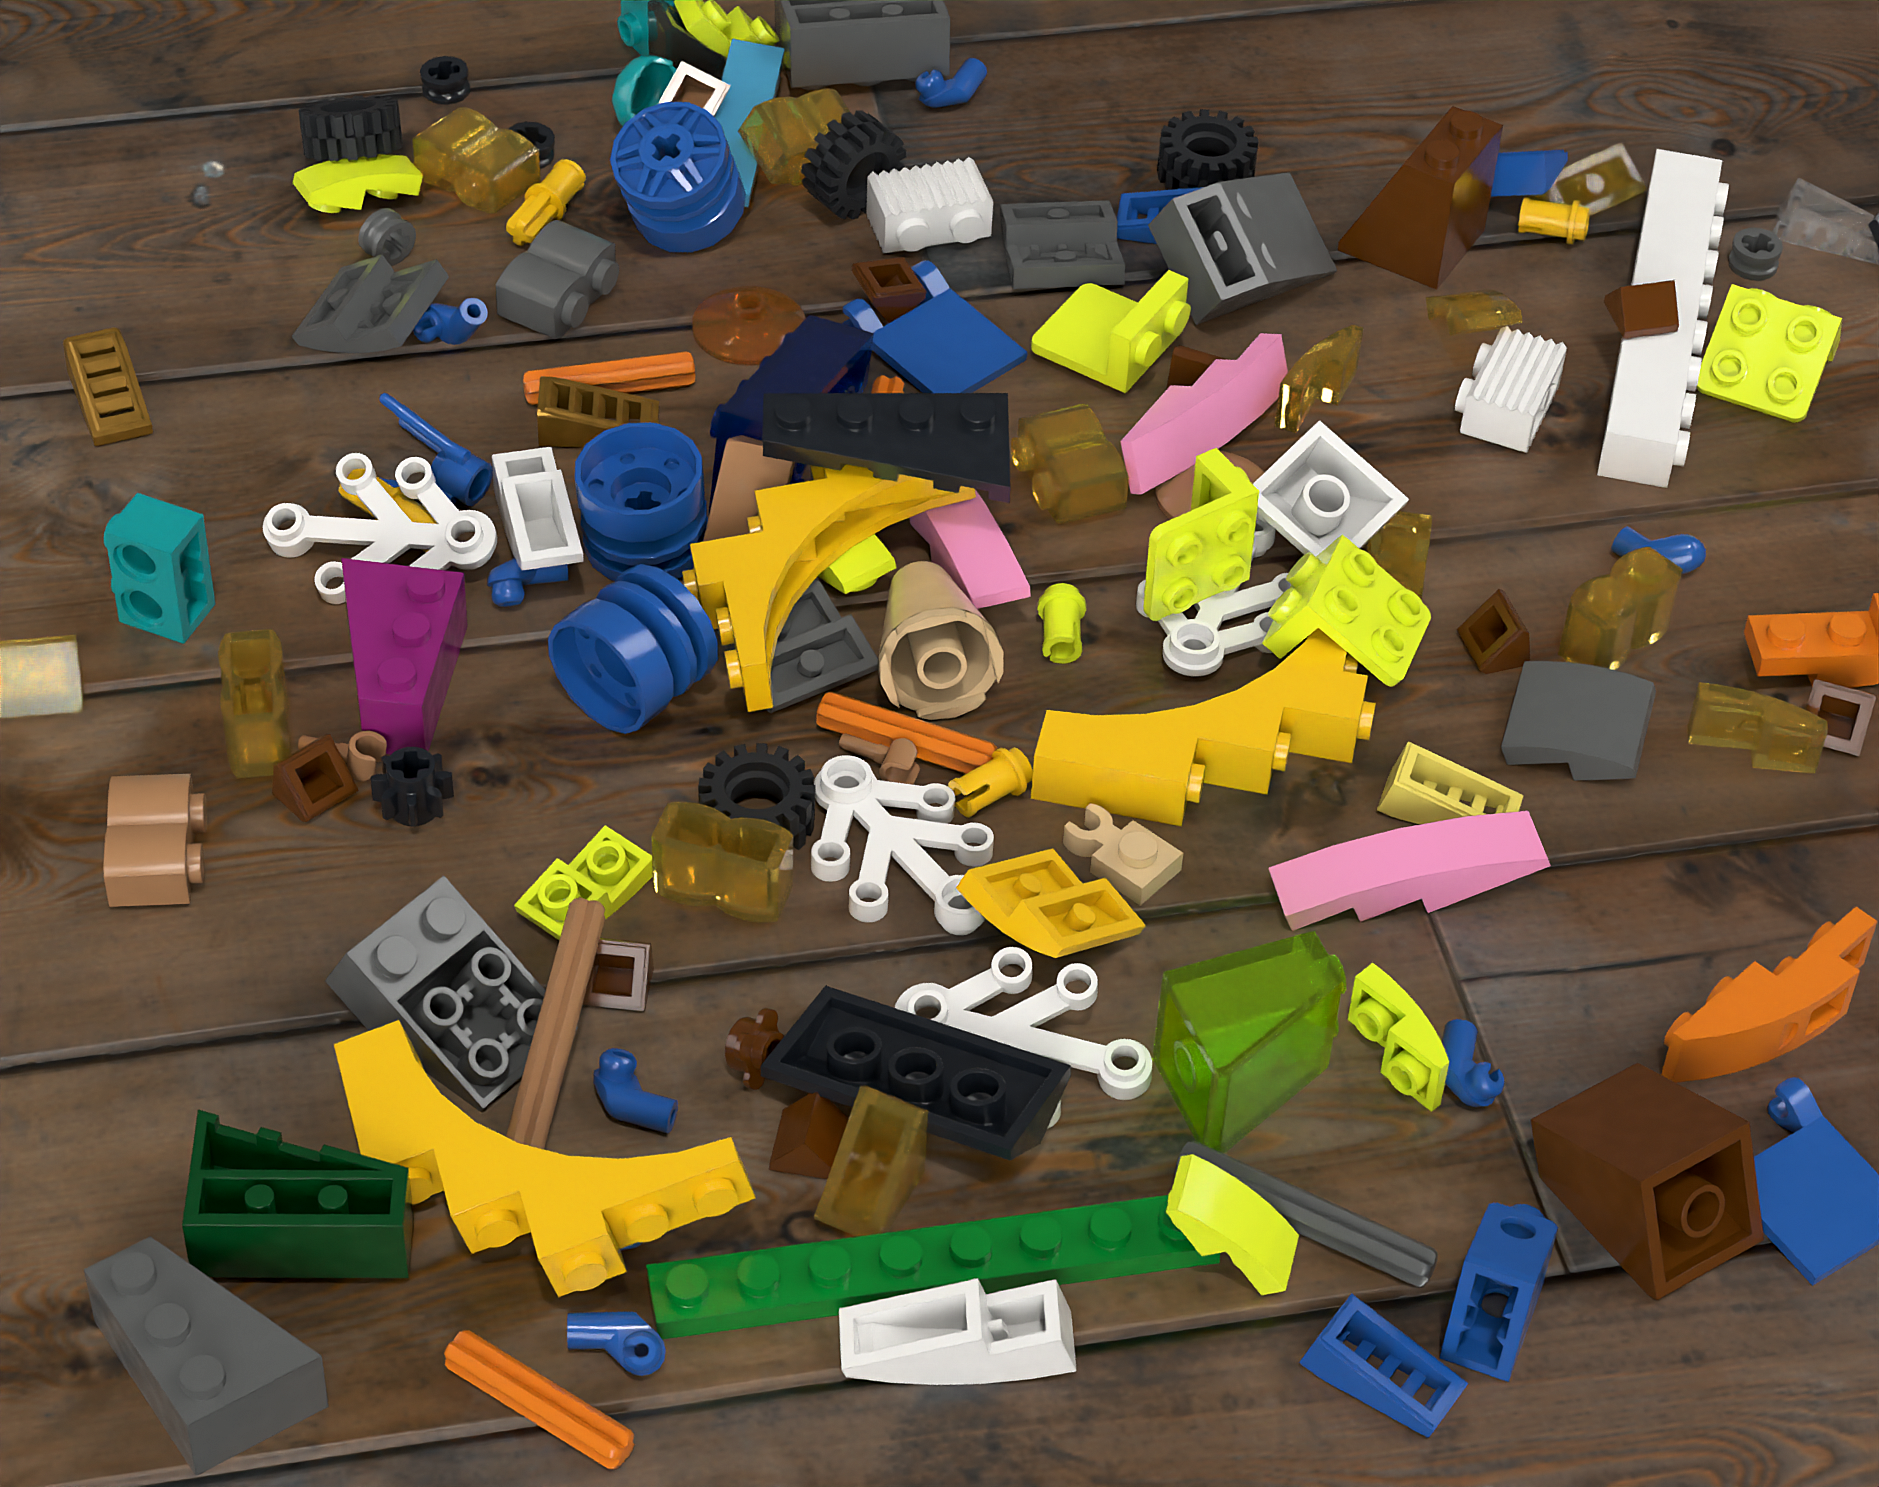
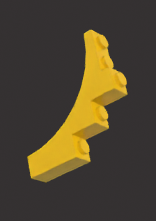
M846 464L840 471L810 465L812 481L754 491L758 516L747 517L749 534L690 544L694 569L682 571L684 586L697 598L711 620L713 629H719L722 646L734 644V650L724 651L730 688L743 687L748 712L773 708L771 668L777 639L794 604L822 571L851 547L885 527L929 509L976 498L975 489L961 486L959 493L933 489L932 480L899 474L898 481L896 482L873 477V472L868 468Z
M1317 628L1300 647L1273 670L1238 690L1195 705L1147 714L1089 715L1046 710L1034 754L1031 799L1086 809L1091 803L1103 807L1111 814L1182 827L1187 801L1200 802L1203 783L1268 795L1273 770L1285 772L1289 752L1352 763L1357 738L1369 740L1376 703L1364 701L1368 676L1357 674L1359 662L1320 628Z
M400 1020L334 1044L361 1155L408 1167L412 1205L421 1203L431 1195L444 1191L450 1215L471 1254L489 1247L504 1246L512 1242L516 1237L531 1232L538 1260L558 1297L574 1291L593 1289L606 1279L627 1272L620 1251L621 1248L637 1242L653 1241L669 1230L704 1217H715L725 1214L734 1206L756 1198L749 1176L732 1137L676 1153L624 1159L568 1156L517 1143L475 1122L444 1097L427 1076L422 1062Z

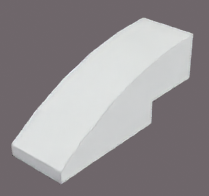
M545 447L492 455L493 486L508 542L521 570L583 562V551L561 469L557 470L552 448Z
M978 1279L839 1309L841 1369L844 1375L849 1378L888 1383L956 1385L1028 1380L1076 1371L1071 1310L1056 1279L990 1294L985 1293Z

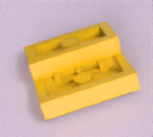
M1053 848L969 869L956 887L983 917L1003 933L1032 950L1054 958L1138 935L1146 926L1106 878L1083 884Z

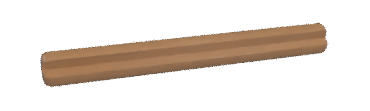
M580 897L575 898L569 903L506 1134L507 1138L520 1144L540 1149L545 1147L605 922L604 905L596 900L588 901Z

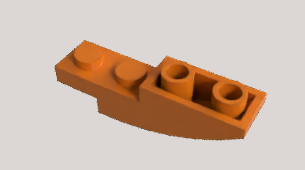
M1873 593L1868 611L1748 615L1744 635L1758 677L1808 675L1811 686H1813L1814 679L1848 688L1879 684V593Z
M1855 907L1836 924L1830 921L1824 923L1812 937L1806 951L1797 959H1794L1792 956L1786 957L1778 964L1773 973L1754 961L1735 979L1730 976L1724 977L1713 988L1703 1007L1693 1015L1690 1012H1684L1669 1028L1664 1039V1044L1669 1048L1661 1075L1677 1083L1703 1080L1739 1072L1788 1053L1824 1032L1847 1014L1860 973L1859 968L1865 962L1877 920L1858 907Z

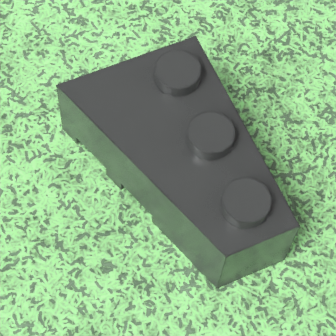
M775 0V33L779 38L777 46L785 48L783 64L791 88L801 87L806 90H821L832 84L845 83L873 86L883 80L896 79L916 82L919 75L925 71L931 74L933 69L940 71L943 76L949 75L950 16L943 0Z
M151 1236L84 1269L95 1323L196 1476L329 1407L323 1361L320 1354Z

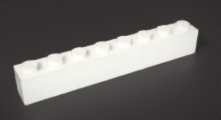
M1661 149L1656 150L1631 286L1675 280L1679 328L1678 332L1626 339L1621 338L1598 476L1667 488L1672 465L1684 467L1690 432L1681 431L1680 427L1690 428L1696 394L1685 392L1686 390L1696 391L1702 362L1701 357L1691 356V354L1701 355L1708 322L1697 320V318L1706 320L1708 316L1713 286L1704 285L1703 283L1712 285L1718 259V251L1713 250L1718 249L1724 217L1719 216H1723L1729 184L1719 182L1722 160Z

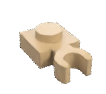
M1090 803L1086 807L1084 825L1090 831L1082 830L1070 821L1064 825V846L1078 856L1092 857L1090 873L1099 879L1106 878L1117 891L1140 906L1181 871L1183 852L1134 820L1120 830L1113 825L1110 813L1099 805Z

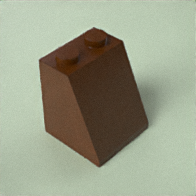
M1452 106L1338 243V251L1437 290L1485 231L1503 125L1483 118L1473 111L1462 110Z
M1640 1063L1633 1064L1531 1119L1539 1178L1643 1291L1655 1300H1659L1764 1240L1750 1122Z

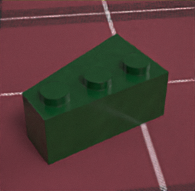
M198 1109L182 1221L189 1264L208 1277L409 1278L414 1219L408 1167L323 1144L319 1152L283 1142L282 1132L260 1127L257 1134L222 1125L220 1124L219 1115Z

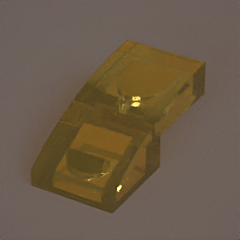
M1484 289L1426 298L1429 320L1447 318L1450 336L1500 330L1505 326L1511 327L1523 323L1521 310L1506 295L1495 290Z
M1351 325L1321 340L1297 360L1280 383L1275 427L1297 433L1316 399L1338 406L1358 369L1363 327Z
M1399 511L1368 541L1367 553L1374 558L1381 568L1406 589L1413 591L1422 601L1432 516Z
M1699 682L1688 722V743L1751 749L1752 768L1816 773L1828 732V723L1807 710L1767 695L1724 685Z

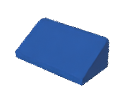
M1564 149L1498 152L1491 197L1542 195L1547 193L1567 163L1568 152H1564Z

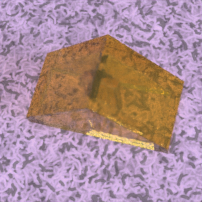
M860 1086L814 1219L855 1236L887 1233L925 1172L928 1111L868 1086Z

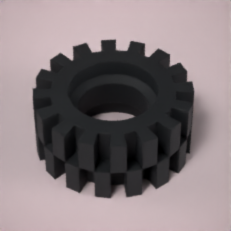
M359 95L348 99L338 97L333 101L321 100L317 101L318 104L310 103L305 105V108L299 109L304 155L309 159L314 158L315 160L322 161L329 158L330 161H339L342 158H348V160H358V157L363 156L372 158L377 157V154L386 155L392 153V150H399L403 146L398 100L392 99V97L380 98V95H371L367 98Z
M1200 109L1198 117H1194L1191 111L1183 112L1182 120L1174 116L1169 120L1168 126L1164 125L1161 130L1157 165L1160 183L1166 182V190L1202 188L1222 181L1254 177L1259 143L1258 136L1254 137L1255 130L1250 125L1243 127L1244 120L1237 116L1231 121L1227 120L1228 113L1218 111L1217 117L1209 116V109Z
M856 110L854 115L850 112L841 114V123L833 119L826 124L829 132L825 136L821 132L815 136L814 140L818 143L816 149L808 148L805 157L811 162L803 164L801 168V173L806 176L802 179V183L808 189L807 192L842 219H845L847 216L851 220L859 218L860 210L867 214V177L872 172L879 175L883 170L890 173L894 168L900 172L905 167L900 162V160L906 158V150L901 147L904 145L901 138L871 114H866L863 110Z
M756 743V752L752 753L747 752L745 744L734 746V757L732 758L724 750L715 755V765L708 762L703 768V778L699 777V827L703 829V838L708 845L716 841V852L723 856H726L731 849H735V861L744 863L747 861L748 853L757 854L758 864L769 863L770 852L775 851L778 858L782 860L790 856V845L800 850L806 844V835L811 836L814 830L816 785H814V775L811 769L805 770V761L798 755L789 761V750L778 746L774 754H769L767 743ZM748 797H765L778 802V804L766 809H749L737 805L736 802Z

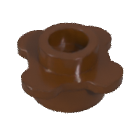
M763 1008L758 1013L757 1019L751 1017L739 1019L732 1026L725 1044V1058L728 1066L733 1070L743 1072L745 1087L753 1090L762 1087L765 1078L761 1077L760 1066L784 1037L782 1033H779L777 1027L778 1013L770 1008Z

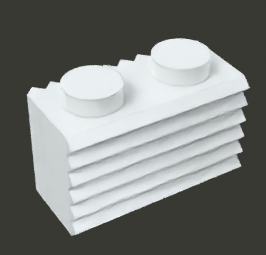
M970 157L964 162L957 159L953 164L947 160L943 165L936 162L932 167L926 163L922 168L915 165L911 170L904 167L900 172L895 168L890 173L883 170L879 175L872 172L867 177V218L870 219V225L873 226V232L876 233V239L879 240L883 254L904 250L913 252L924 247L954 242L969 243L979 238L991 236L993 200L974 160Z
M1508 326L1500 329L1492 346L1482 343L1473 367L1472 375L1476 379L1465 378L1456 399L1455 411L1463 413L1460 433L1528 453L1529 446H1531L1560 384L1567 350L1564 343L1555 344L1552 339L1544 341L1541 336L1533 338L1530 332L1523 335L1519 329L1511 331Z

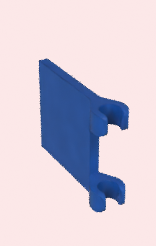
M922 261L911 267L926 290L925 299L920 303V306L889 324L883 326L873 309L863 299L853 300L844 305L842 309L843 314L847 315L849 319L841 324V334L851 342L867 345L922 393H973L1027 360L1028 352L948 286L938 268L930 261Z
M1792 1077L1777 1085L1775 1089L1777 1097L1770 1101L1767 1110L1770 1117L1778 1125L1794 1133L1756 1155L1754 1162L1763 1232L1813 1286L1879 1244V1174L1822 1115L1807 1085L1799 1078Z

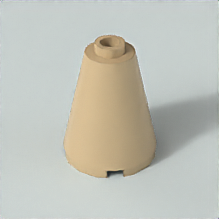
M917 561L902 567L894 575L890 584L878 657L880 682L890 702L900 708L899 704L906 708L914 710L917 713V717L928 720L956 718L978 708L986 700L985 693L996 679L999 683L1003 675L1004 652L996 631L941 566L933 562Z

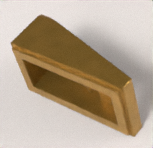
M113 327L66 338L63 341L67 372L94 446L152 434V423L120 329ZM131 409V412L100 418V415Z
M540 377L537 406L539 446L584 447L603 431L629 422V419H640V423L653 422L658 424V400L562 378ZM605 418H613V419H616V421H614V420H609V419H605Z

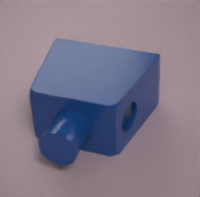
M1500 1203L1488 1204L1463 1263L1440 1359L1509 1382L1542 1290L1558 1231V1226L1553 1221L1545 1219L1544 1215L1535 1207L1527 1204H1516L1511 1207ZM1501 1293L1509 1297L1502 1313L1503 1318L1493 1317L1482 1309L1481 1303L1486 1294Z

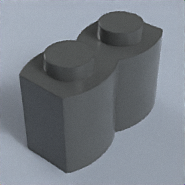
M560 220L550 222L538 233L527 252L513 259L496 283L497 315L554 339L562 337L571 327L576 328L583 322L590 304L595 302L602 294L606 295L614 288L619 276L615 243Z

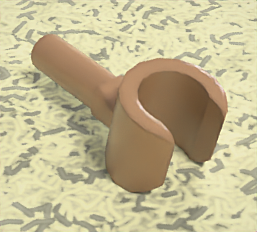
M361 731L354 734L349 744L335 743L352 778L356 781H366L375 775L376 762H381V757L386 755V740L383 736L373 731ZM302 735L298 742L299 750L319 738Z
M844 733L839 740L840 748L870 758L874 762L881 764L879 775L883 781L914 784L920 767L914 762L918 752L912 741L906 738H899L894 740L890 747L882 744L877 745Z

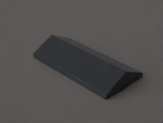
M826 985L760 1066L761 1077L812 1094L818 1092L820 1097L1010 1161L1041 1144L1071 1076V1065Z

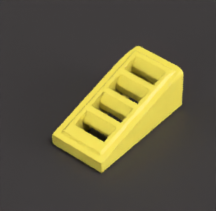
M1408 741L1388 776L1377 811L1400 820L1416 824H1426L1465 816L1487 815L1483 813L1485 806L1496 808L1494 814L1519 812L1524 795ZM1460 800L1468 801V802H1470V804H1469V806H1468V805H1465V804H1463V803H1461V802H1459V801H1460Z

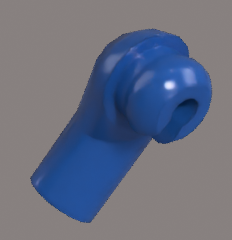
M1451 1020L1445 1025L1442 1037V1044L1449 1059L1445 1085L1468 1106H1488L1503 1091V1074L1500 1069L1489 1074L1488 1072L1491 1070L1490 1062H1480L1477 1064L1473 1060L1478 1034L1477 1028L1466 1020Z

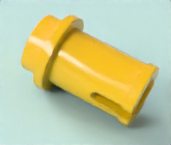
M1524 197L1520 210L1518 232L1567 238V244L1573 245L1575 239L1583 241L1586 239L1590 208L1581 207L1579 200H1574L1572 205Z
M1015 747L1010 750L999 748L992 753V760L948 783V787L953 790L955 796L960 793L964 796L968 795L955 802V807L962 815L970 818L977 811L1009 793L1019 796L1026 791L1027 783L1032 781L1033 770L1030 762L1021 750Z

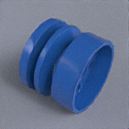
M664 102L643 109L624 124L613 141L610 162L615 180L621 189L623 198L627 202L636 228L650 244L668 252L692 253L715 245L731 233L743 215L746 192L723 128L708 110L689 102Z
M648 422L626 423L605 430L589 441L575 461V486L578 507L581 511L584 551L592 567L613 581L628 568L639 564L658 567L676 579L683 576L682 571L693 569L690 544L703 542L708 523L703 461L693 440L675 428Z
M639 564L625 570L616 578L614 583L603 587L596 599L581 604L555 624L548 637L551 663L558 680L570 698L588 717L609 730L624 734L642 728L668 706L672 697L684 694L691 688L694 682L700 681L708 675L718 661V640L711 620L697 598L675 577L658 567Z

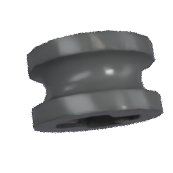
M389 208L380 209L371 214L362 225L358 237L359 245L364 252L373 257L383 255L390 266H394L403 261L411 252L416 240V230L410 222L402 219L396 211Z
M1762 228L1742 229L1734 236L1732 242L1733 249L1728 259L1729 267L1735 274L1748 280L1762 281L1770 279L1776 274L1779 266L1778 259L1783 250L1782 241L1769 230Z

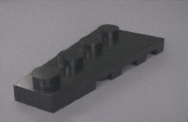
M763 393L762 443L763 456L839 471L846 464L868 468L873 472V477L897 482L899 474L932 480L933 489L959 493L960 487L964 486L989 491L988 499L1010 503L1008 393Z

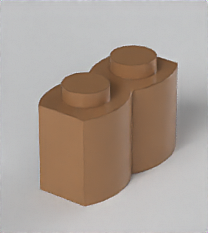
M191 774L111 776L104 844V882L109 907L190 904L192 883L204 882L202 843L194 842L195 833H203L207 830V804L205 793L194 794Z

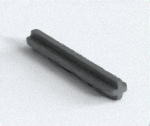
M1197 1141L1187 1142L1178 1156L1175 1175L1181 1156L1194 1154L1231 1174L1255 1191L1277 1210L1297 1233L1416 1287H1424L1435 1270L1438 1252L1434 1248Z

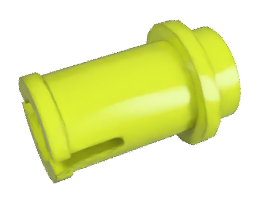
M1066 583L1054 584L1044 591V594L1037 603L1038 614L1044 620L1042 651L1045 657L1051 655V662L1064 664L1077 660L1082 654L1080 619L1085 615L1086 601L1076 587Z

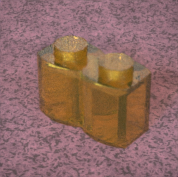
M834 89L816 90L798 98L778 97L754 106L738 132L770 183H791V185L797 186L803 184L802 179L806 177L801 173L802 165L811 162L805 157L807 149H816L818 145L814 140L815 136L819 132L825 136L829 132L826 124L833 119L841 123V114L850 112L839 93Z
M457 108L412 138L414 165L422 173V180L428 184L436 185L445 191H455L466 205L480 211L496 213L524 194L530 186L541 182L539 150L522 135L509 129H498L488 118L473 109Z
M1080 404L1018 418L1017 437L1011 439L1012 458L1019 472L1026 471L1032 481L1034 497L1040 509L1047 508L1052 518L1059 524L1126 509L1129 481L1126 467L1114 445L1106 440L1098 418L1088 405Z
M1651 547L1639 548L1623 555L1613 565L1610 574L1594 577L1581 584L1573 592L1569 601L1558 655L1572 663L1594 665L1614 670L1619 668L1628 658L1631 649L1648 646L1661 638L1667 631L1683 569Z
M272 629L226 633L219 645L218 660L222 682L220 706L228 762L237 778L273 775V765L292 754L288 724L289 702L282 645L277 634Z
M667 803L652 834L653 889L663 897L677 903L691 906L716 905L725 913L739 919L752 922L778 921L793 888V834L775 823L761 819H730L722 812L698 803Z

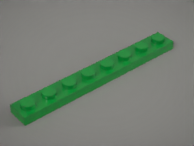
M1168 1195L648 1264L646 1269L655 1331L663 1340L838 1316L840 1308L978 1279L985 1293L990 1294L1055 1279L1058 1285L1217 1264L1220 1262L1221 1253L1201 1256L1182 1231L1173 1224L1171 1218L1166 1213Z

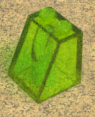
M1315 930L1163 972L1153 1061L1197 1142L1225 1154L1328 1068L1333 1038L1337 1037L1339 1033L1337 1015L1341 994L1346 992L1347 983L1340 960L1336 955H1329Z

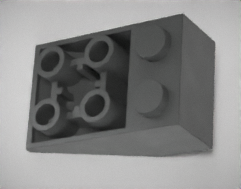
M1290 172L1222 181L1173 198L1148 224L1169 270L1189 278L1186 303L1191 307L1190 314L1196 325L1330 276L1338 271Z
M445 876L437 880L349 950L325 980L369 1031L400 1020L422 1062L425 1072L478 1111H482L522 1077L546 991Z

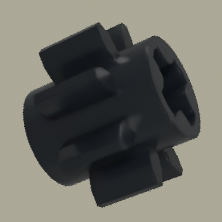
M404 747L394 751L390 756L384 755L381 757L383 774L371 776L373 801L381 802L383 819L389 820L393 818L402 825L416 827L430 822L435 817L441 818L444 816L442 799L454 797L452 773L443 771L441 754L432 755L427 750L419 747Z

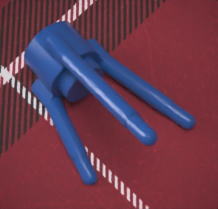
M387 393L381 394L379 397L380 402L400 418L399 425L438 453L432 462L431 469L435 476L436 485L453 504L458 500L467 506H473L478 503L487 492L492 481V465L473 455L468 449L451 441ZM381 478L394 488L399 486L397 480Z

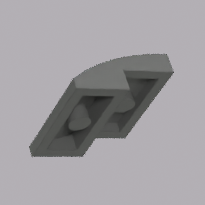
M1109 200L1000 204L1003 244L1013 289L1077 287L1086 283L1098 286L1125 285V262L1117 244V219Z
M383 255L341 267L292 337L300 346L339 353H369L401 347L439 293L449 275L437 259L397 272L393 270Z
M815 578L794 604L777 639L771 668L773 708L766 709L770 713L878 670V658L851 614L845 617L840 616L818 578ZM714 629L718 640V651L725 660L724 651L734 650V644L722 646L719 629Z
M1524 661L1501 745L1507 765L1568 762L1574 781L1636 778L1656 695L1654 683L1635 675L1594 665L1557 661Z

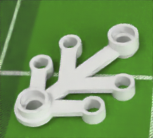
M360 453L344 456L337 464L336 475L342 488L351 495H357L377 520L310 516L300 505L282 503L274 506L268 512L263 522V533L271 549L276 554L287 558L303 555L313 546L314 542L370 545L352 559L388 564L410 548L429 549L410 566L446 570L450 566H455L460 569L471 570L484 565L491 558L497 545V532L490 518L476 510L459 511L436 485L435 476L430 464L420 457H410L403 460L396 469L395 477L401 492L408 498L419 499L437 524L412 522L376 480V472L369 458ZM361 468L366 470L359 479H347L348 474L355 469ZM418 472L425 474L424 478L418 483L409 484L406 482L411 474ZM296 520L291 528L278 530V527L284 522ZM475 532L469 541L458 542L455 540L463 533ZM328 562L317 570L314 578L315 585L326 602L331 604L346 602L344 582L335 589L325 588L330 579L343 577L342 563Z
M1258 513L1256 516L1251 562L1253 558L1262 556L1273 545L1276 529ZM1288 573L1276 576L1272 582L1238 591L1239 585L1232 590L1220 592L1194 604L1198 611L1195 619L1188 620L1181 612L1178 614L1172 613L1158 620L1168 635L1164 640L1162 651L1166 664L1174 671L1183 675L1204 676L1213 673L1222 665L1225 654L1253 646L1262 652L1272 653L1262 644L1273 622L1268 616V612L1258 615L1253 623L1221 631L1218 630L1224 620L1272 607L1276 600L1291 586L1286 581ZM1144 580L1137 589L1136 608L1141 615L1149 618L1143 611L1146 582Z
M850 755L834 757L823 765L814 781V785H816L815 798L819 805L827 810L821 839L815 842L811 849L812 873L817 878L829 882L838 881L848 874L850 870V848L846 843V839L854 816L869 832L859 879L849 889V912L855 919L862 922H875L886 915L889 892L885 882L892 856L935 901V917L947 932L954 935H967L974 932L986 918L957 890L956 887L964 875L948 876L921 846L954 850L955 857L960 863L971 867L982 866L988 863L993 856L994 834L992 830L981 823H967L962 826L948 824L954 818L955 794L946 785L932 783L918 786L877 780L868 763L861 758ZM938 803L943 806L933 807L928 804ZM882 806L916 809L918 819L891 816ZM967 843H979L981 846H969ZM827 857H833V858H837V859H839V860H836V861H826V860H823V859H824V858H827ZM862 898H874V899H876V901H873V902H865V901H862V900H860V899H862Z
M1007 947L1000 950L993 957L992 968L950 989L935 983H922L907 989L896 1002L895 1008L915 1015L919 1009L924 1007L937 1008L940 1013L931 1020L1071 1065L1073 1068L1096 1073L1102 1090L1115 1099L1130 1100L1141 1096L1148 1089L1152 1080L1151 1055L1145 1046L1135 1040L1118 1039L1105 1046L1035 1028L1070 1009L1083 1010L1095 1002L1098 993L1097 976L1089 966L1074 963L1067 965L1059 972L1056 985L992 1017L971 1012L970 1010L1002 992L1008 994L1020 993L1027 989L1032 981V960L1028 953L1020 948ZM1008 964H1017L1024 969L1023 973L1016 977H1007L1000 970ZM1074 980H1081L1089 986L1088 990L1080 994L1071 993L1065 987ZM1118 1057H1130L1135 1059L1137 1064L1132 1069L1121 1070L1115 1067L1112 1062ZM1061 1099L1048 1128L1055 1125L1060 1118Z

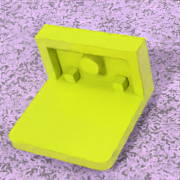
M1168 270L1139 302H1135L1096 284H1083L1032 336L1031 350L1039 356L1126 393L1183 332L1191 311L1190 305L1186 303L1189 278Z
M1731 284L1702 360L1696 388L1703 394L1791 422H1800L1808 413L1827 360L1833 361L1840 343L1842 318L1834 316L1816 306H1801L1779 299L1764 290L1746 289Z
M1217 448L1196 456L1191 511L1158 525L1150 534L1143 611L1152 621L1161 620V618L1172 613L1184 612L1192 605L1223 591L1232 590L1249 580L1259 490L1250 482L1247 474L1240 467L1234 466Z
M1343 534L1316 557L1311 552L1302 556L1286 577V581L1291 584L1290 588L1276 600L1268 612V616L1273 622L1262 644L1281 659L1317 628H1320L1385 685L1393 687L1404 679L1430 622L1431 613L1427 606L1423 604L1413 591L1406 589L1381 568L1369 553L1359 549Z

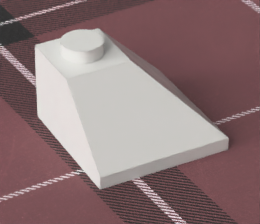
M1320 420L1253 483L1259 490L1257 513L1304 555L1311 552L1315 557L1342 534L1361 549L1409 500Z

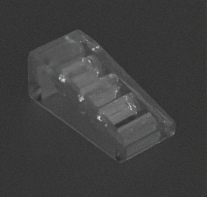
M1797 179L1779 208L1771 232L1784 242L1879 265V248L1868 226L1875 215L1802 179Z

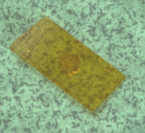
M1619 143L1564 167L1547 193L1524 196L1532 200L1572 205L1574 200H1579L1581 207L1590 208V216L1640 195L1648 189L1622 143Z
M76 635L0 641V719L77 713L83 710L84 680Z

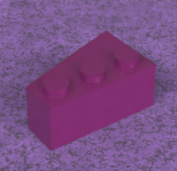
M341 558L361 731H373L383 736L387 743L386 754L391 755L394 751L404 747H419L429 752L468 627L464 573Z

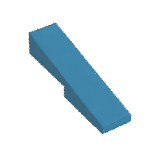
M732 39L721 80L730 85V90L714 118L723 128L731 154L738 167L746 192L744 207H748L763 156L766 132L780 85L785 48Z

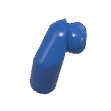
M969 58L965 60L953 78L945 81L940 71L933 69L931 74L925 71L917 77L915 82L917 91L921 93L919 100L931 108L966 103L987 76V69L980 60Z
M468 298L459 307L439 303L430 304L414 327L413 333L420 341L429 343L438 337L447 344H461L471 338L485 322L488 310L483 301L477 298Z
M1628 526L1624 527L1617 534L1611 548L1617 555L1658 579L1691 572L1700 567L1706 557V549L1703 543L1692 535L1678 534L1651 541Z
M513 558L492 569L488 575L487 586L492 587V601L500 607L521 604L524 599L523 585L567 581L568 566L564 564L521 570L516 559Z
M612 1048L603 1052L599 1060L600 1068L594 1070L593 1084L608 1114L623 1122L667 1134L670 1133L677 1116L678 1101L642 1090L637 1077L633 1074L637 1066V1060L629 1051Z
M584 1312L567 1314L568 1350L604 1349L625 1370L640 1376L652 1374L658 1370L665 1359L666 1350L663 1340L636 1312Z

